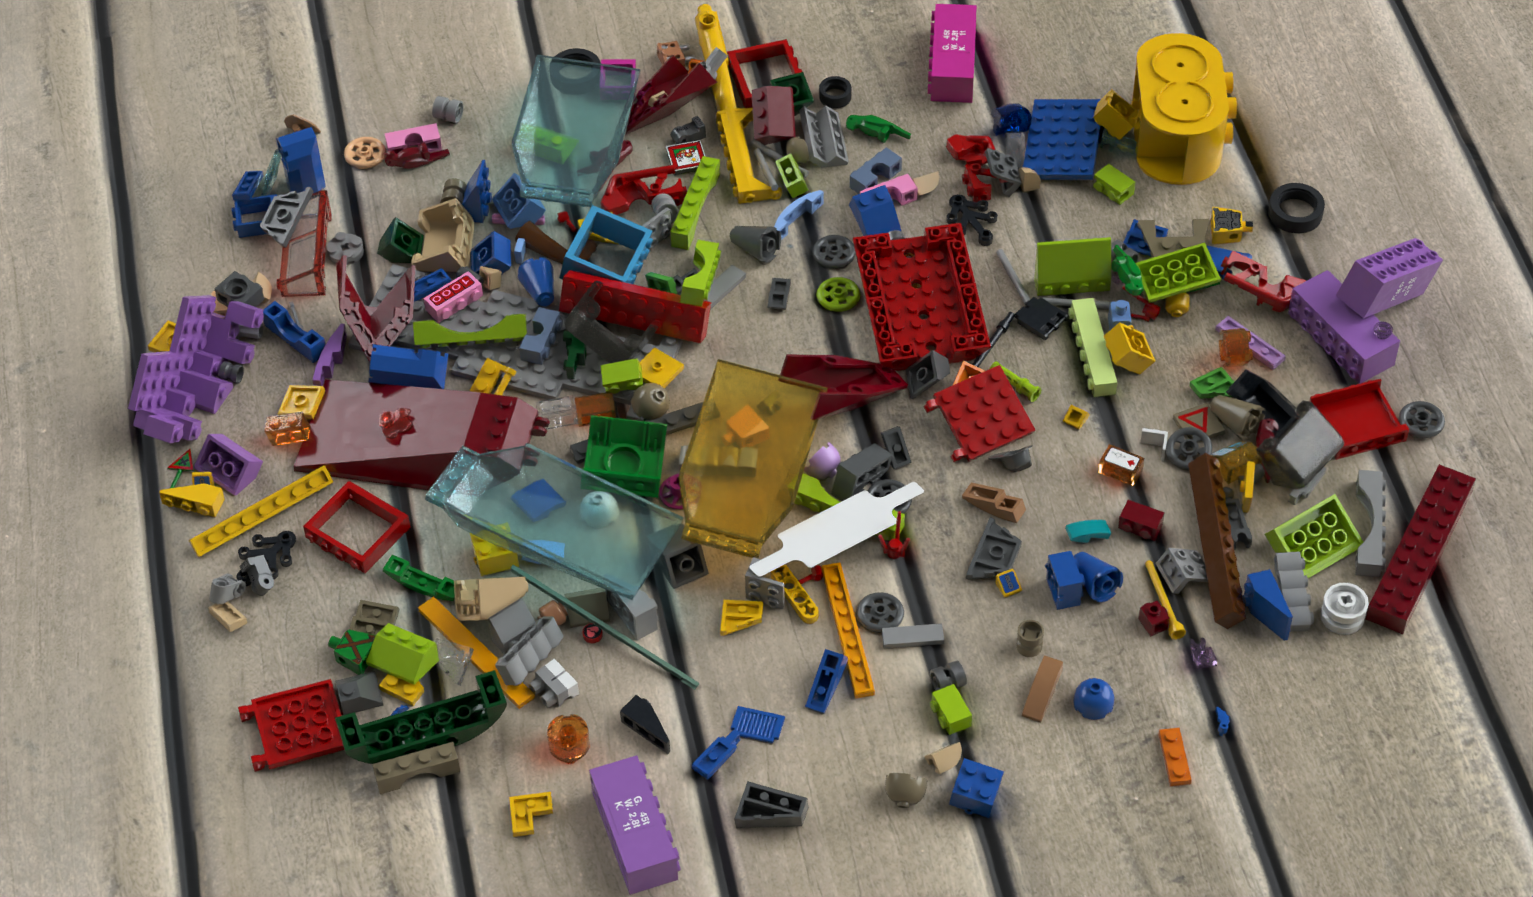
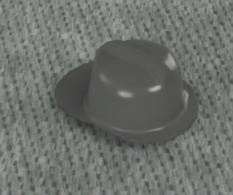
M1033 445L989 456L988 459L1000 458L1008 470L1019 472L1032 466L1029 448Z

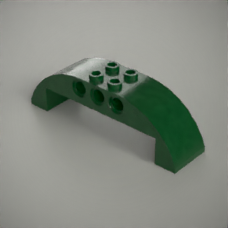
M496 671L475 676L477 690L362 725H359L355 712L336 717L335 720L346 754L357 761L375 764L453 742L455 747L472 740L489 729L500 718L507 707Z

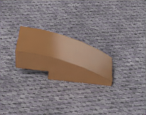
M970 483L962 495L964 500L977 508L1017 523L1026 511L1023 499L1007 496L1003 489Z
M1044 655L1022 712L1023 717L1042 722L1054 695L1056 684L1063 671V661Z

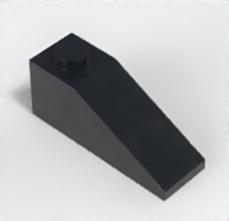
M635 695L620 710L621 722L666 754H669L670 740L651 703L647 699H642Z

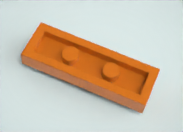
M1180 727L1160 729L1159 739L1170 786L1190 785L1192 779Z

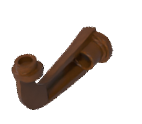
M532 221L526 222L520 228L515 237L516 242L518 238L525 239L526 248L563 264L564 257L568 251L566 248L546 235ZM592 239L587 240L578 258L588 261L592 253L597 250V243Z

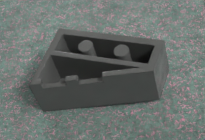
M874 443L869 447H865L861 452L852 455L849 459L840 462L836 468L837 474L831 494L840 501H844L864 491L863 488L869 482L871 484L875 483L888 471L892 454Z
M747 781L734 818L736 828L803 826L809 809L808 798Z

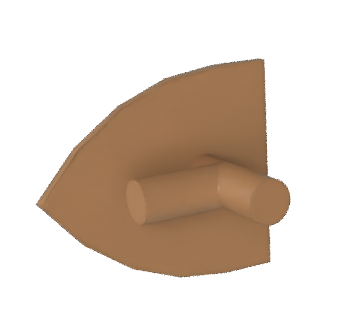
M294 114L285 117V125L287 128H292L294 132L312 127L314 132L321 133L315 124Z

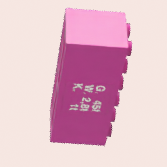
M935 4V11H932L931 21H935L934 23L931 22V33H934V35L930 34V45H933V47H930L929 57H933L929 59V70L932 71H928V82H931V84H928L927 93L931 94V101L972 103L977 5Z

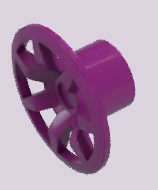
M675 474L661 484L659 496L661 501L672 509H686L698 502L701 496V487L693 477ZM695 485L698 492L692 491L689 488ZM665 486L670 489L669 492L663 494ZM687 494L689 496H696V498L689 503ZM671 496H674L672 504L667 502L664 498H670ZM679 498H682L686 505L678 506L676 504Z

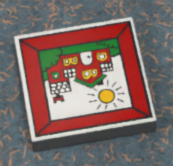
M700 140L666 146L670 165H674L675 168L673 175L697 171L702 157L705 156Z

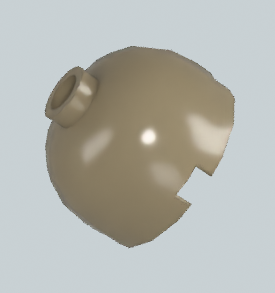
M646 383L633 392L631 404L638 417L653 420L660 418L668 411L670 404L669 394L661 385Z
M889 773V775H886L885 791L887 796L897 803L898 807L909 808L911 804H917L925 796L928 780L917 776V780H915V778L911 777V774Z

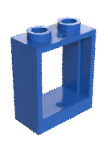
M277 194L252 197L251 200L234 201L235 207H232V215L236 220H233L234 231H238L239 238L267 234L260 227L262 220L242 223V215L267 211L274 196H277Z

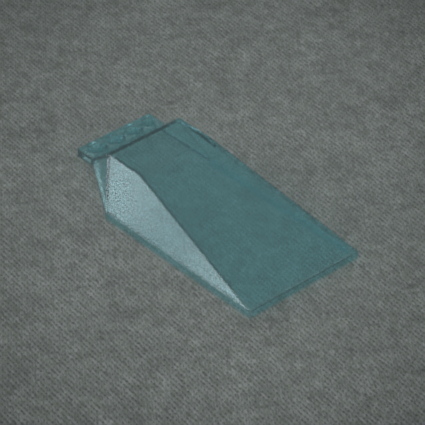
M537 54L512 138V150L522 183L520 197L579 205L581 207H592L593 200L597 198L619 162L639 81L640 69Z
M528 443L524 446L481 454L462 446L425 497L426 501L442 508L457 527L494 545L630 600L634 599L684 519L680 515Z

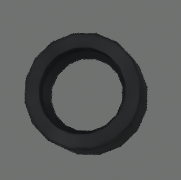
M831 76L820 83L819 100L823 105L829 108H841L851 101L852 86L847 79L840 76ZM830 89H840L845 93L839 96H832L826 92Z

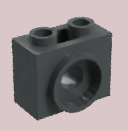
M236 271L214 288L217 301L227 307L231 301H239L256 307L264 300L261 285L252 282L245 275H241Z

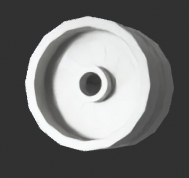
M1350 583L1332 585L1326 591L1323 599L1321 621L1330 631L1340 635H1349L1357 632L1362 628L1369 605L1367 595L1361 588Z

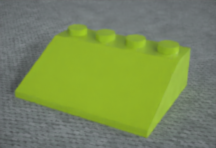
M1111 237L1037 243L1034 274L1037 296L1110 291Z
M1205 242L1136 263L1141 271L1144 287L1142 292L1149 303L1221 282Z
M1336 494L1322 500L1264 534L1275 553L1300 552L1301 558L1304 557L1305 560L1303 573L1307 578L1358 550V547L1364 543Z

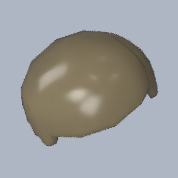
M793 137L787 142V155L791 153L797 164L808 162L809 153L805 140L799 139L800 137Z

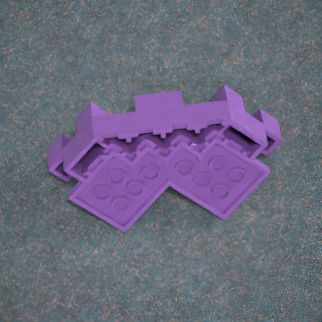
M214 296L183 297L170 351L141 354L128 409L136 411L133 426L143 429V434L168 443L179 442L181 438L188 441L198 439L202 430V421L189 416L195 408L215 414L233 389V383L217 377L220 366L224 361L228 362V360L240 364L251 363L255 354V345L237 340L236 336L239 333V324L249 328H259L264 318L263 309L239 301L229 302L226 316L213 313L216 307V297Z

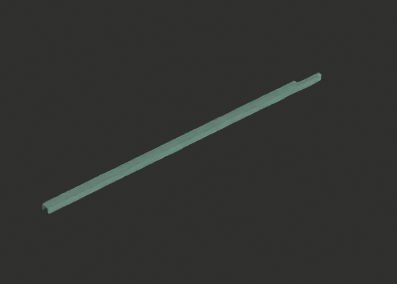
M515 565L511 566L510 571L519 577H525L529 584L677 678H683L681 682L695 690L698 687L699 682Z

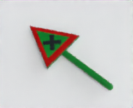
M191 449L187 450L167 467V469L178 470L170 488L175 487L183 470L194 471Z

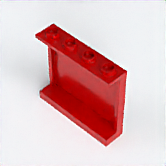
M1381 378L1357 385H1350L1342 389H1334L1322 394H1315L1310 397L1308 410L1336 460L1407 441L1409 428L1407 424H1400L1380 389Z

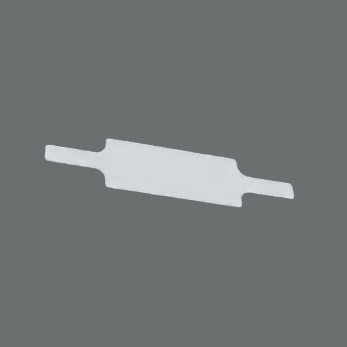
M911 482L884 497H874L864 490L779 533L778 538L783 542V548L750 565L749 568L757 576L761 577L793 560L802 561L807 567H814L896 524L897 519L893 516L892 510L898 505L922 494L924 490L916 482Z

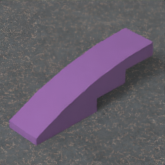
M340 324L322 350L312 380L313 386H323L325 378L333 377L335 364L343 363L347 339L345 324Z

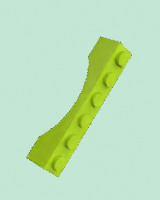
M702 157L671 229V247L689 250L704 201L719 179L720 159Z
M697 240L693 264L698 267L700 272L684 279L680 303L702 307L704 300H708L711 284H713L721 257V250H718L719 243Z
M526 313L507 315L492 327L476 332L450 330L433 320L414 321V343L419 345V348L431 347L430 344L437 343L438 347L449 346L451 342H457V345H468V341H475V344L487 343L486 340L493 339L494 343L505 342L507 338H512L513 341H523L527 334Z
M801 472L790 487V501L810 508L814 512L821 513L840 503V501L825 491L818 479ZM892 510L893 516L897 519V511ZM902 513L900 533L905 525V514ZM896 524L875 535H882L883 539L888 541L895 539Z

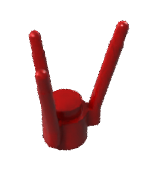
M1132 295L1145 304L1142 313L1145 315L1131 313V317L1143 319L1147 322L1150 319L1156 320L1161 307L1154 303H1149L1140 295Z
M901 511L897 512L895 539H891L886 545L882 535L878 536L883 547V553L892 559L904 557L905 550L910 541V538H906L904 544H902L899 540Z

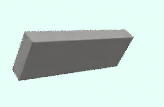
M731 265L715 279L713 284H711L708 300H704L711 302L710 309L746 278V273Z
M942 623L882 628L884 649L944 644Z

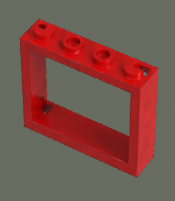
M787 39L727 51L728 67L744 108H753L752 93L749 91L739 64L785 55L792 74L802 72V69L798 68L797 57L793 56L792 45L789 46Z
M348 481L303 528L305 537L310 540V543L317 544L323 551L330 552L338 560L350 564L354 570L358 569L366 574L409 530L410 521L407 514L353 482ZM349 499L392 524L363 555L319 530Z

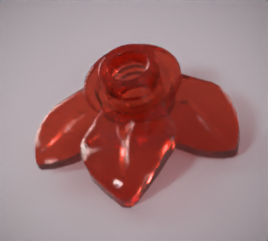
M399 408L394 412L385 411L381 413L379 425L383 428V434L387 438L395 439L398 433L410 431L413 428V424L407 417L411 410Z

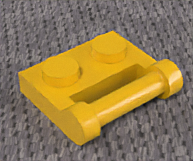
M487 358L470 392L491 394L503 372L505 375L495 392L496 395H503L509 381L515 376L517 371Z

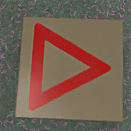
M1208 403L1173 414V420L1179 429L1185 427L1198 428L1204 431L1210 439L1225 434L1224 427L1211 411ZM1193 435L1184 436L1186 439L1193 440Z

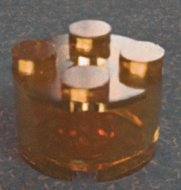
M1244 328L1220 331L1219 335H1223V338L1219 340V354L1221 361H1225L1223 367L1247 366L1249 361L1253 360L1252 349H1249V342L1251 341L1250 331H1246Z
M570 714V716L560 715L554 718L548 725V745L553 757L567 764H573L586 755L590 748L588 727L584 719L575 714Z

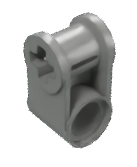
M229 573L212 580L209 600L216 604H224L231 599L241 596L245 591L246 583L242 580L234 579Z

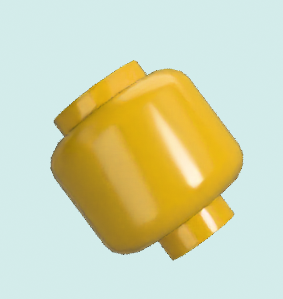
M1187 292L1166 298L1165 309L1173 317H1181L1189 311L1190 296Z

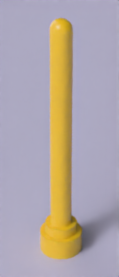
M1148 560L1145 566L1162 606L1166 608L1170 618L1169 635L1171 639H1180L1186 634L1184 626L1176 620L1154 564L1151 560Z

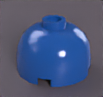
M1089 678L1081 682L1074 694L1073 704L1075 710H1078L1087 719L1098 720L1105 718L1106 714L1111 713L1114 707L1115 697L1113 689L1107 682L1098 678Z

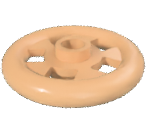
M359 137L352 140L345 147L344 158L352 167L369 169L383 161L386 148L376 138ZM378 148L379 152L374 153L373 149ZM357 156L359 160L356 161L353 158Z

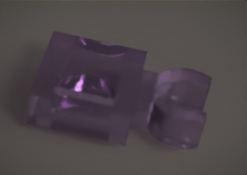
M1201 638L1200 644H1196L1193 639L1190 641L1191 657L1197 669L1217 666V658L1211 647H1205L1206 640L1204 638Z

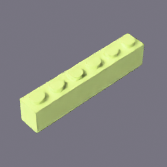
M1094 298L1072 300L1071 308H1068L1069 319L1073 320V333L1077 334L1076 345L1081 349L1080 359L1085 363L1084 374L1085 376L1088 375L1089 378L1087 380L1088 389L1092 390L1094 397L1115 395L1117 379L1108 348L1106 347Z

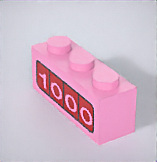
M468 271L423 298L425 311L440 323L482 297V284Z

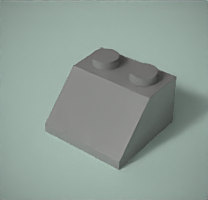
M523 598L488 618L491 641L505 655L516 642L520 641L523 634L532 628L535 620Z

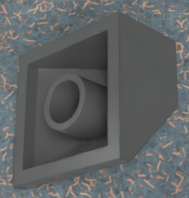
M932 350L906 369L911 399L916 398L950 374L948 358Z
M375 671L335 681L344 715L384 705Z

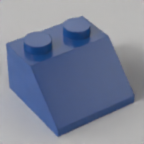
M495 231L490 233L471 249V269L479 274L481 266L500 270L502 274L511 268V240Z

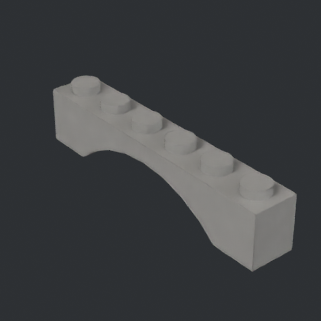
M1359 470L1357 476L1356 497L1368 512L1372 530L1365 542L1358 547L1355 559V575L1379 577L1381 570L1385 569L1386 558H1382V554H1385L1386 542H1382V538H1385L1386 526H1382V522H1385L1386 511H1383L1382 507H1385L1386 495H1382V491H1385L1386 480H1383V472Z

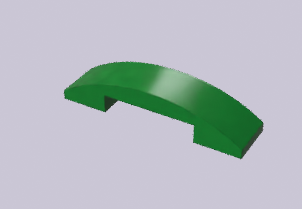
M391 555L383 568V572L411 590L429 597L434 596L440 600L454 601L455 599L454 580L444 577L442 580L411 567L409 561L395 555Z

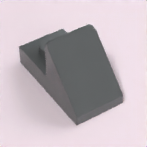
M900 426L881 432L885 445L884 449L892 454L890 462L892 468L896 469L912 463Z

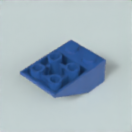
M485 160L481 161L468 181L462 202L463 207L469 212L476 223H484L485 216H488L489 213L488 203L492 202V192H489L491 181L488 180L489 168L486 167Z

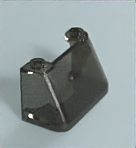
M1304 400L1295 409L1297 416L1300 418L1280 439H1265L1256 449L1273 485L1290 489L1305 487L1344 446L1343 438L1312 402Z

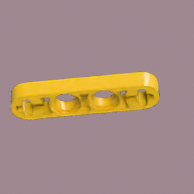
M784 564L771 571L772 580L782 582L784 585L786 583L795 585L792 589L784 587L785 598L804 623H815L819 618L818 607L788 566ZM796 597H803L805 601L797 603L794 599Z

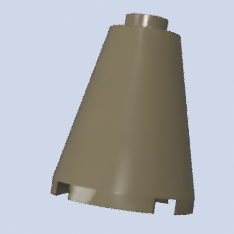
M1223 395L1214 397L1210 403L1211 411L1244 441L1251 439L1249 437L1251 433L1256 434L1258 432L1259 423L1265 418V415L1262 413V410L1265 411L1264 408L1253 403Z

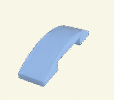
M822 190L798 198L783 210L774 226L777 228V231H780L781 239L788 235V226L805 211L813 214L824 204V192Z

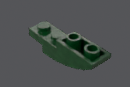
M572 309L571 316L567 317V331L564 330L563 342H566L568 359L564 360L563 370L566 371L567 379H575L577 366H585L587 358L583 322L578 312Z

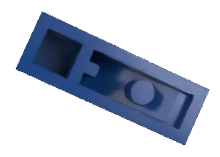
M825 649L805 707L822 713L826 712L846 667L848 658L845 655Z

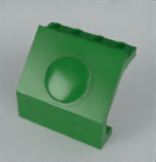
M591 415L581 489L658 498L667 424Z

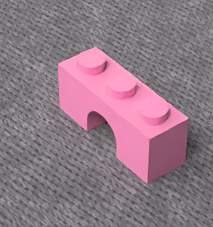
M436 123L384 133L388 151L399 153L405 148L414 145L419 146L424 142L428 152L442 150Z
M905 174L860 191L861 194L886 185L891 198L897 200L902 206L917 200L918 187L910 176Z

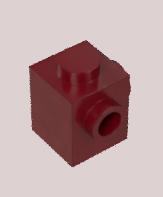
M1158 600L1144 604L1139 610L1138 619L1150 637L1168 629L1170 619L1168 612L1164 606L1160 605Z

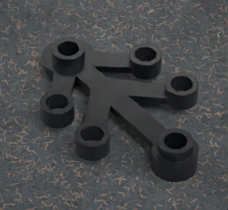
M959 194L950 197L949 205L952 209L946 216V222L948 224L957 223V214L961 211L963 216L960 223L963 234L966 235V227L969 221L979 234V244L982 246L991 245L993 234L990 230L984 229L977 220H984L988 223L997 222L998 215L996 212L980 213L988 210V202L986 200L978 202L969 201L965 196ZM968 208L978 209L980 212L971 211Z
M283 531L275 537H263L261 534H256L252 537L254 547L274 545L271 548L249 550L248 547L244 546L238 550L239 558L242 560L264 555L270 571L275 572L272 574V577L276 579L279 575L277 570V553L282 549L283 555L280 556L281 565L283 567L291 566L290 548L295 545L296 536L291 531ZM240 570L237 573V580L244 581L246 587L252 584L247 572L242 573Z

